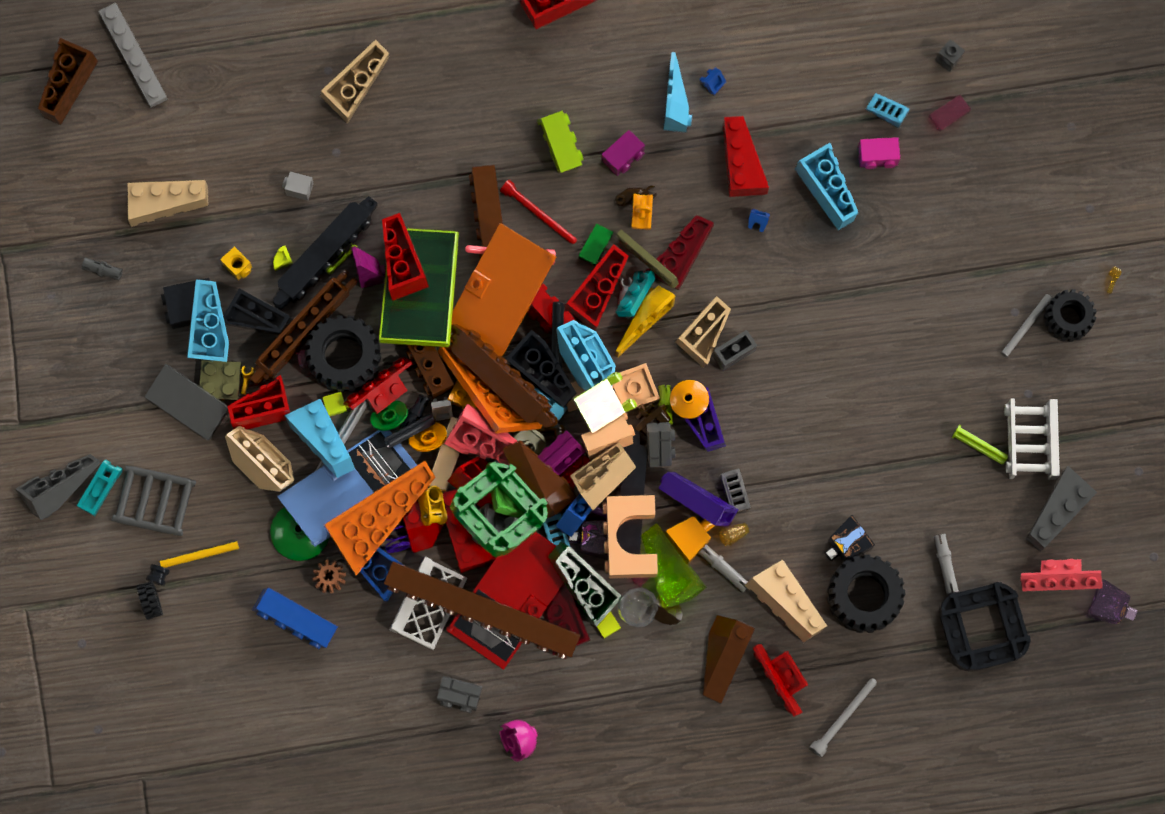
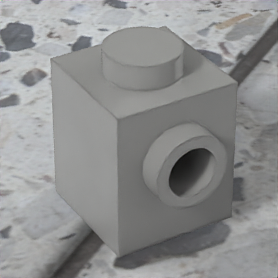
M290 172L289 176L284 179L283 188H285L287 196L308 201L314 183L312 177Z

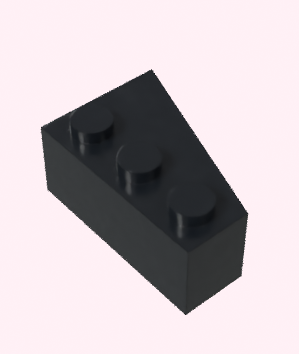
M240 288L223 316L225 325L280 335L293 321L291 316Z

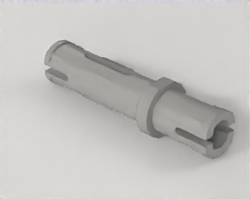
M946 534L940 535L942 544H940L938 535L933 536L937 549L936 555L939 558L945 582L946 594H952L950 584H952L953 591L957 593L959 590Z
M706 544L698 554L706 559L713 569L718 570L743 593L746 590L743 585L748 581L724 561V557L719 556Z

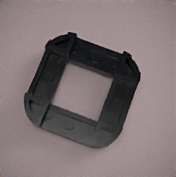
M994 582L990 585L958 593L954 592L941 603L939 610L941 624L952 661L958 669L969 672L1014 662L1026 654L1031 638L1026 630L1016 590L1002 582ZM997 604L1008 642L971 650L961 613Z

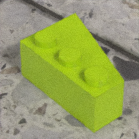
M563 111L538 119L537 123L542 126L544 140L548 143L550 154L558 173L581 166L583 156L580 149H576L575 143L577 140L574 132L569 130L570 120L567 113L564 114Z

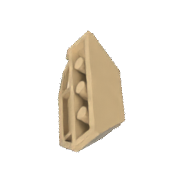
M238 426L226 434L225 438L232 462L259 489L280 492L293 483L294 477L291 462L264 435L244 429L242 426Z

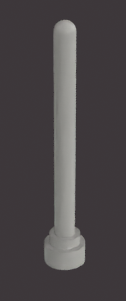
M872 678L866 683L821 740L818 739L810 745L809 748L819 757H822L827 752V744L877 683L875 679Z

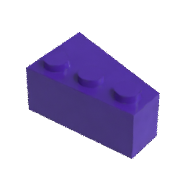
M705 387L709 395L707 409L696 418L684 419L706 451L709 452L726 447L711 393L709 388ZM687 395L685 397L686 401H690L692 399L691 395Z

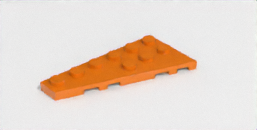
M451 345L438 349L437 352L496 434L542 428V425L538 422L527 423L452 352Z
M426 461L416 465L324 524V527L355 576H357L366 562L369 561L404 515L411 509L416 500L436 478Z

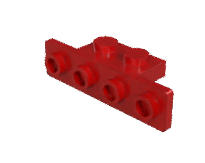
M407 358L397 359L394 361L393 366L381 371L373 381L365 383L360 391L351 394L343 404L345 407L353 410L367 400L373 411L378 414L408 391L398 375L413 363Z
M762 644L754 646V656L765 668L764 673L767 678L774 683L777 695L782 697L786 703V710L794 717L800 715L802 710L793 695L807 687L808 683L790 653L786 651L771 660Z

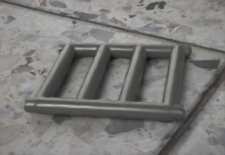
M126 465L125 472L127 474L116 515L113 514L111 521L182 536L183 529L181 528L191 489L195 487L196 480ZM134 475L146 477L135 518L124 516ZM153 479L165 481L155 522L153 523L144 521L143 517ZM175 483L184 485L174 527L162 525L172 484Z

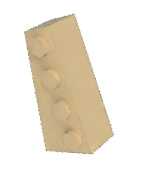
M375 40L321 90V97L346 123L349 122L386 64L389 52Z

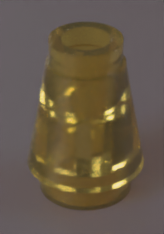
M746 523L722 528V531L719 532V538L724 546H732L746 536V534H749L750 531Z

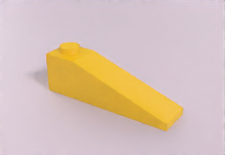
M659 285L655 289L653 287L649 289L616 349L615 355L617 358L673 308L676 296L672 292Z

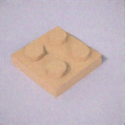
M646 363L620 372L623 379L613 384V389L615 393H618L621 404L628 399L635 400L637 407L632 410L637 409L640 404L646 406L660 399Z

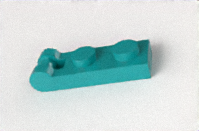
M636 271L634 273V280L615 311L619 317H634L655 280V273L653 271H646L645 273Z
M105 459L77 504V507L96 516L116 480L120 477L123 468L115 467ZM105 472L111 473L109 478L104 476Z

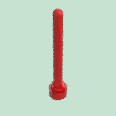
M511 180L505 182L500 189L502 194L515 198L570 244L576 243L577 240L572 234L519 193Z

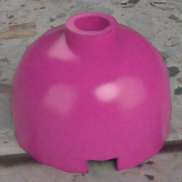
M514 720L501 725L503 728L500 731L502 744L506 752L511 751L513 754L511 758L514 761H521L534 752L537 744V731L534 727H531L522 720Z

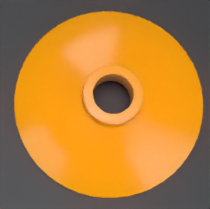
M684 380L678 383L670 394L671 408L682 418L693 419L702 415L709 404V395L706 388L695 380ZM687 395L692 396V399L690 401L685 400V397Z
M436 422L431 427L410 437V446L419 452L432 451L445 442L447 430L444 425Z

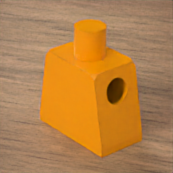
M693 516L668 529L665 535L689 564L703 547L709 543L711 537L707 532L715 525L706 519L699 523Z

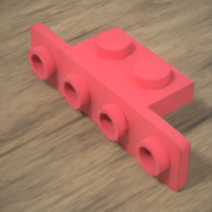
M1050 559L1041 561L1040 573H1021L1022 591L1101 589L1102 575L1100 570L1082 571L1081 559Z

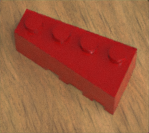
M613 244L569 299L564 308L595 331L629 256Z
M543 283L526 313L532 320L536 319L540 323V328L546 334L550 333L552 335V304L559 300L555 296H549L546 292L548 288ZM564 310V324L575 320L569 311Z

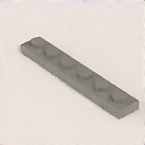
M114 3L99 10L104 23L150 108L168 100L117 4Z

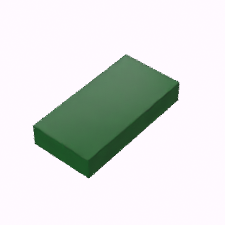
M596 223L578 258L596 266L614 232Z

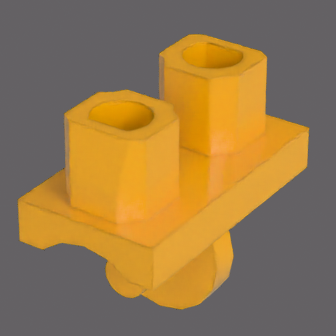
M634 194L632 229L651 230L653 195Z

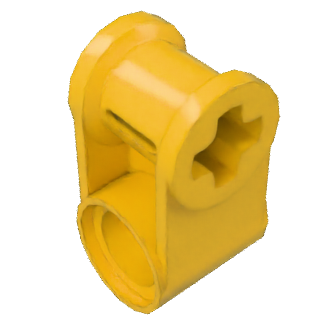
M431 486L418 498L422 523L425 526L431 523L445 524L447 512L442 490L437 486Z

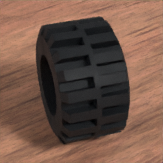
M1071 289L1070 292L1063 290L1062 293L1056 294L1046 307V313L1044 314V319H1046L1045 326L1050 327L1048 331L1049 333H1055L1053 337L1056 339L1059 336L1061 341L1064 342L1066 339L1069 342H1073L1075 339L1080 340L1093 327L1097 311L1093 309L1094 302H1089L1090 297L1088 295L1086 297L1083 296L1084 292L1079 291V293H1076L1075 289ZM1069 307L1076 310L1080 317V323L1069 324L1064 321L1060 313L1061 308Z

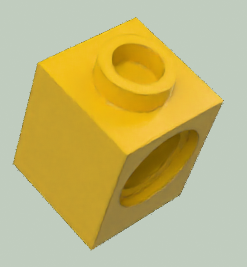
M235 247L220 259L222 265L238 281L241 278H246L251 272L252 266L250 261ZM235 262L243 263L240 268L233 267Z

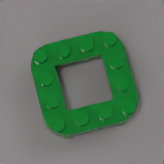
M496 462L489 464L483 472L458 489L452 499L450 509L456 519L487 552L491 553L494 557H500L513 551L541 528L547 519V502L544 498L540 500L514 472L516 470L515 466ZM498 486L524 513L523 516L501 532H498L474 506Z

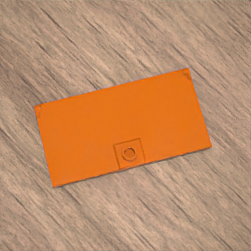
M500 223L453 309L452 325L457 324L466 331H476L484 343L491 345L494 348V352L503 357L557 257Z

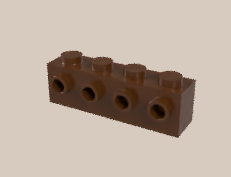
M420 317L398 327L399 333L397 335L429 337ZM406 345L408 348L406 354L409 360H414L417 366L414 370L418 378L422 377L425 382L423 388L426 394H431L432 398L435 399L452 391L454 384L435 346Z

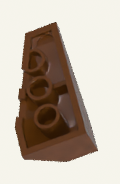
M521 440L503 448L509 464L516 467L514 472L540 500L542 498L546 500L547 518L556 515L576 499L577 496L568 481L552 471L553 468L550 465L544 464L538 458V455Z
M716 616L708 637L703 696L720 704L722 703L755 628L735 619Z

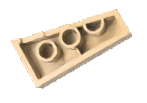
M205 180L128 183V221L131 227L146 221H155V219L164 216H173V214L182 211L187 212L208 206V186Z
M783 560L754 576L744 585L748 590H752L762 603L765 602L777 617L779 616L786 622L785 625L803 642L819 634L827 627Z

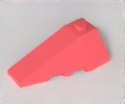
M467 404L444 444L462 454L468 455L471 453L479 455L482 459L491 458L498 460L499 463L510 465L503 448L517 442V440L509 433L496 434L482 413Z

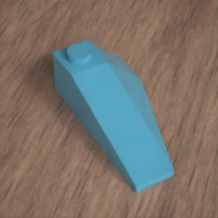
M672 52L664 130L686 132L687 126H691L692 115H689L688 101L676 53Z
M196 280L187 358L227 362L229 340L216 282Z

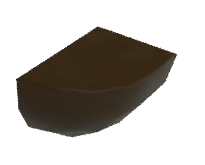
M664 591L660 593L655 603L647 612L655 620L667 625L679 623L683 616L679 603Z

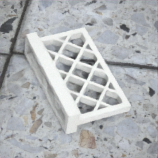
M428 557L423 558L417 571L430 575L432 568L435 567L442 573L443 578L440 580L448 583L447 579L455 577L461 580L458 587L463 588L467 580L466 577L433 562ZM404 597L389 630L434 650L450 614H444V608L439 606L438 610L429 612L427 605L424 604L425 600L421 599V601L417 602ZM423 603L426 614L416 617L413 608L415 605ZM440 611L443 620L441 624L434 626L430 615ZM427 616L431 627L420 630L417 619ZM414 621L418 632L409 634L403 631L406 623ZM432 629L434 634L432 644L424 641L422 632Z

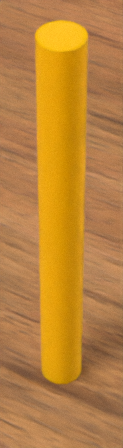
M238 541L162 560L160 565L167 568L239 549Z

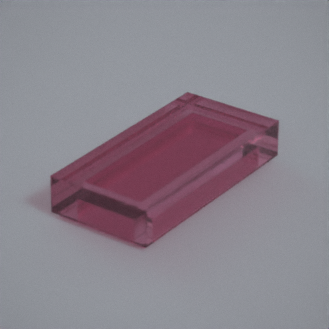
M958 95L931 113L929 118L937 129L942 131L969 113L971 108L961 95Z

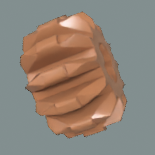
M325 560L326 566L323 567L319 563L318 567L321 570H313V573L318 576L313 577L312 580L313 582H318L315 585L317 589L322 587V593H326L329 588L330 593L333 594L334 587L340 591L339 583H346L342 579L346 576V572H341L343 570L342 565L336 567L337 561L334 560L332 565H330L329 561ZM330 573L331 575L333 573V580L329 581L328 579L326 581V574Z

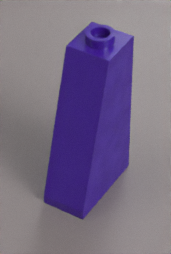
M668 471L660 480V490L715 526H729L738 512V509L676 472Z

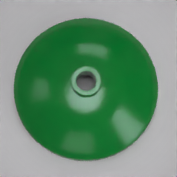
M285 507L282 508L274 517L270 529L271 540L275 549L282 556L293 561H307L318 556L325 549L329 538L314 547L303 531H295L299 525Z

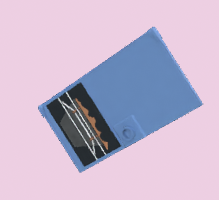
M378 430L347 450L355 470L337 478L324 464L320 469L277 496L314 547L330 537V534L324 527L325 523L417 465L400 443L392 448L385 446L384 438L392 434L390 430Z

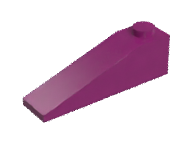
M355 246L351 247L361 288L384 283V265H379L378 259Z

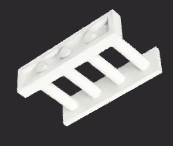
M1011 398L1004 407V414L1008 416L1009 461L1006 462V473H1009V479H1013L1016 476V471L1045 472V474H1048V480H1056L1060 476L1057 399H1049L1044 407L1015 406V399ZM1015 414L1043 415L1046 417V424L1044 426L1015 425ZM1015 433L1044 434V436H1047V443L1045 445L1016 444ZM1016 452L1044 453L1047 455L1048 462H1045V464H1016Z

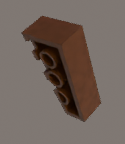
M59 38V47L57 52H55L52 70L49 71L48 83L44 88L38 109L44 118L61 125L98 60L93 52Z

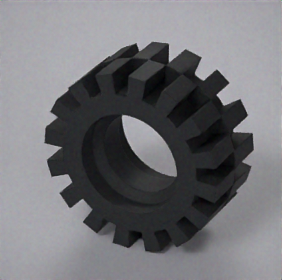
M150 581L137 585V592L146 619L149 620L162 616V608L154 582Z

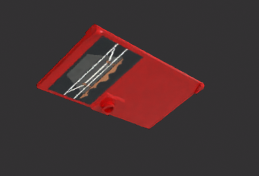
M535 532L510 553L496 557L473 590V593L540 618L564 583L548 558V555L555 549L556 545ZM458 613L446 631L504 670L522 644V642L517 641L519 637L512 634L510 637L499 634L500 629L492 627V630L481 627V622L477 620L471 623L461 619L463 615Z

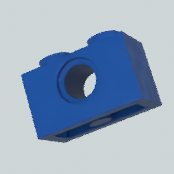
M580 493L556 524V527L562 533L570 537L575 534L592 511Z

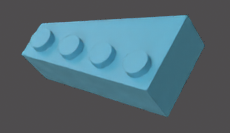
M828 143L799 160L795 171L837 230H840L854 221L858 210L850 190L847 189L846 180L840 172L837 158L834 157L831 143Z
M321 399L285 415L289 427L297 433L299 438L311 448L312 452L322 460L337 478L355 470L351 457Z

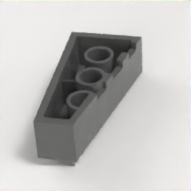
M1067 466L1060 475L1026 539L1041 552L1097 492Z

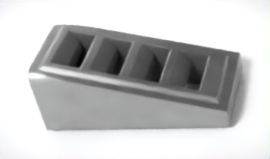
M735 469L720 474V480L728 503L734 506L733 502L744 500V503L734 506L738 509V512L751 508L740 470ZM733 477H736L737 479L731 482H727L726 480ZM739 485V488L729 490V487ZM739 492L742 494L734 498L731 497V495Z

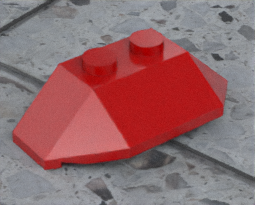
M418 499L403 517L412 552L416 553L432 548L444 524L431 523L425 526L421 520Z

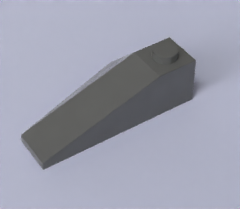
M89 454L68 463L65 469L51 470V475L41 479L39 476L30 479L17 487L16 491L33 515L40 520L46 519L64 504L96 469L100 462Z

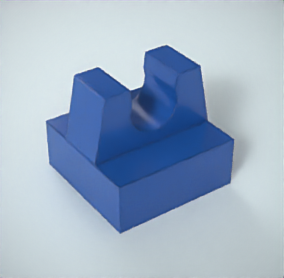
M717 68L709 69L707 77L699 79L701 84L713 95L726 83L721 70Z
M752 209L748 219V228L752 229L754 223H759V231L763 232L770 214Z

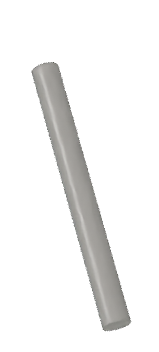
M1046 294L1003 349L1001 354L1004 357L1009 356L1052 300L1050 295Z

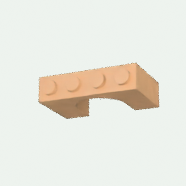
M576 381L571 383L577 393L573 398L585 392ZM615 393L616 396H617V398H618V400H619V402H620V404H621V401H620V398H619L618 393ZM573 398L566 405L568 412L578 409ZM626 412L595 432L591 433L590 431L581 435L582 444L589 460L598 457L618 442L622 447L633 444L635 432L632 425L627 424L628 416Z
M655 495L607 496L606 502H603V514H607V522H603V532L607 534L608 541H604V553H608V561H605V573H609V579L657 577V554L635 555L627 553L619 546L616 538V532L624 522L632 519L655 518Z

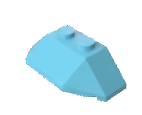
M575 320L556 329L560 354L577 384L585 391L615 372L616 365L596 331L579 324Z

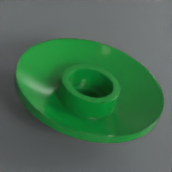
M393 401L378 414L373 411L370 418L371 424L375 429L381 431L396 428L406 419L408 408L401 401Z

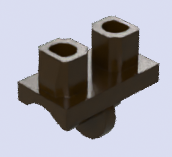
M652 403L647 407L644 404H640L638 406L640 413L636 416L639 420L643 417L646 418L634 429L638 432L641 431L647 437V423H652L655 419L658 423L671 420L666 412L668 407L663 404L651 413V410L654 408Z

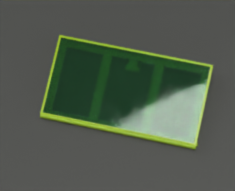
M407 229L429 287L392 301L388 286L386 263L379 343L449 347L459 233L455 231Z

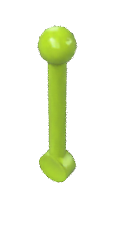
M351 247L334 266L328 269L327 273L329 275L352 254Z

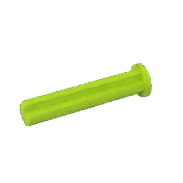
M960 424L952 435L953 439L954 437L1001 465L1008 458V455L962 429Z

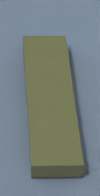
M622 229L617 233L619 242L670 287L675 288L679 284L677 277Z

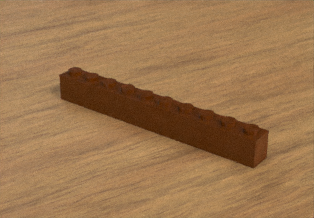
M394 561L384 582L385 585H388L387 590L398 593L399 590L406 592L405 597L417 601V598L425 600V605L433 608L439 605L444 607L443 612L454 615L455 612L462 614L461 619L471 623L477 620L481 622V627L489 630L495 627L500 629L499 634L510 637L511 634L518 636L517 641L527 645L533 642L537 644V649L545 652L551 649L556 651L555 656L566 659L567 656L572 658L580 634Z

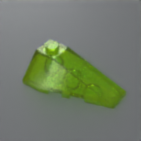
M657 523L641 535L646 554H657L658 575L654 577L655 586L668 607L690 601L707 588Z

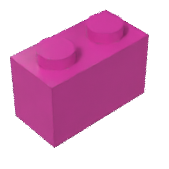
M898 137L860 139L858 144L860 167H865L866 169H874L877 166L893 168L899 164L900 150Z

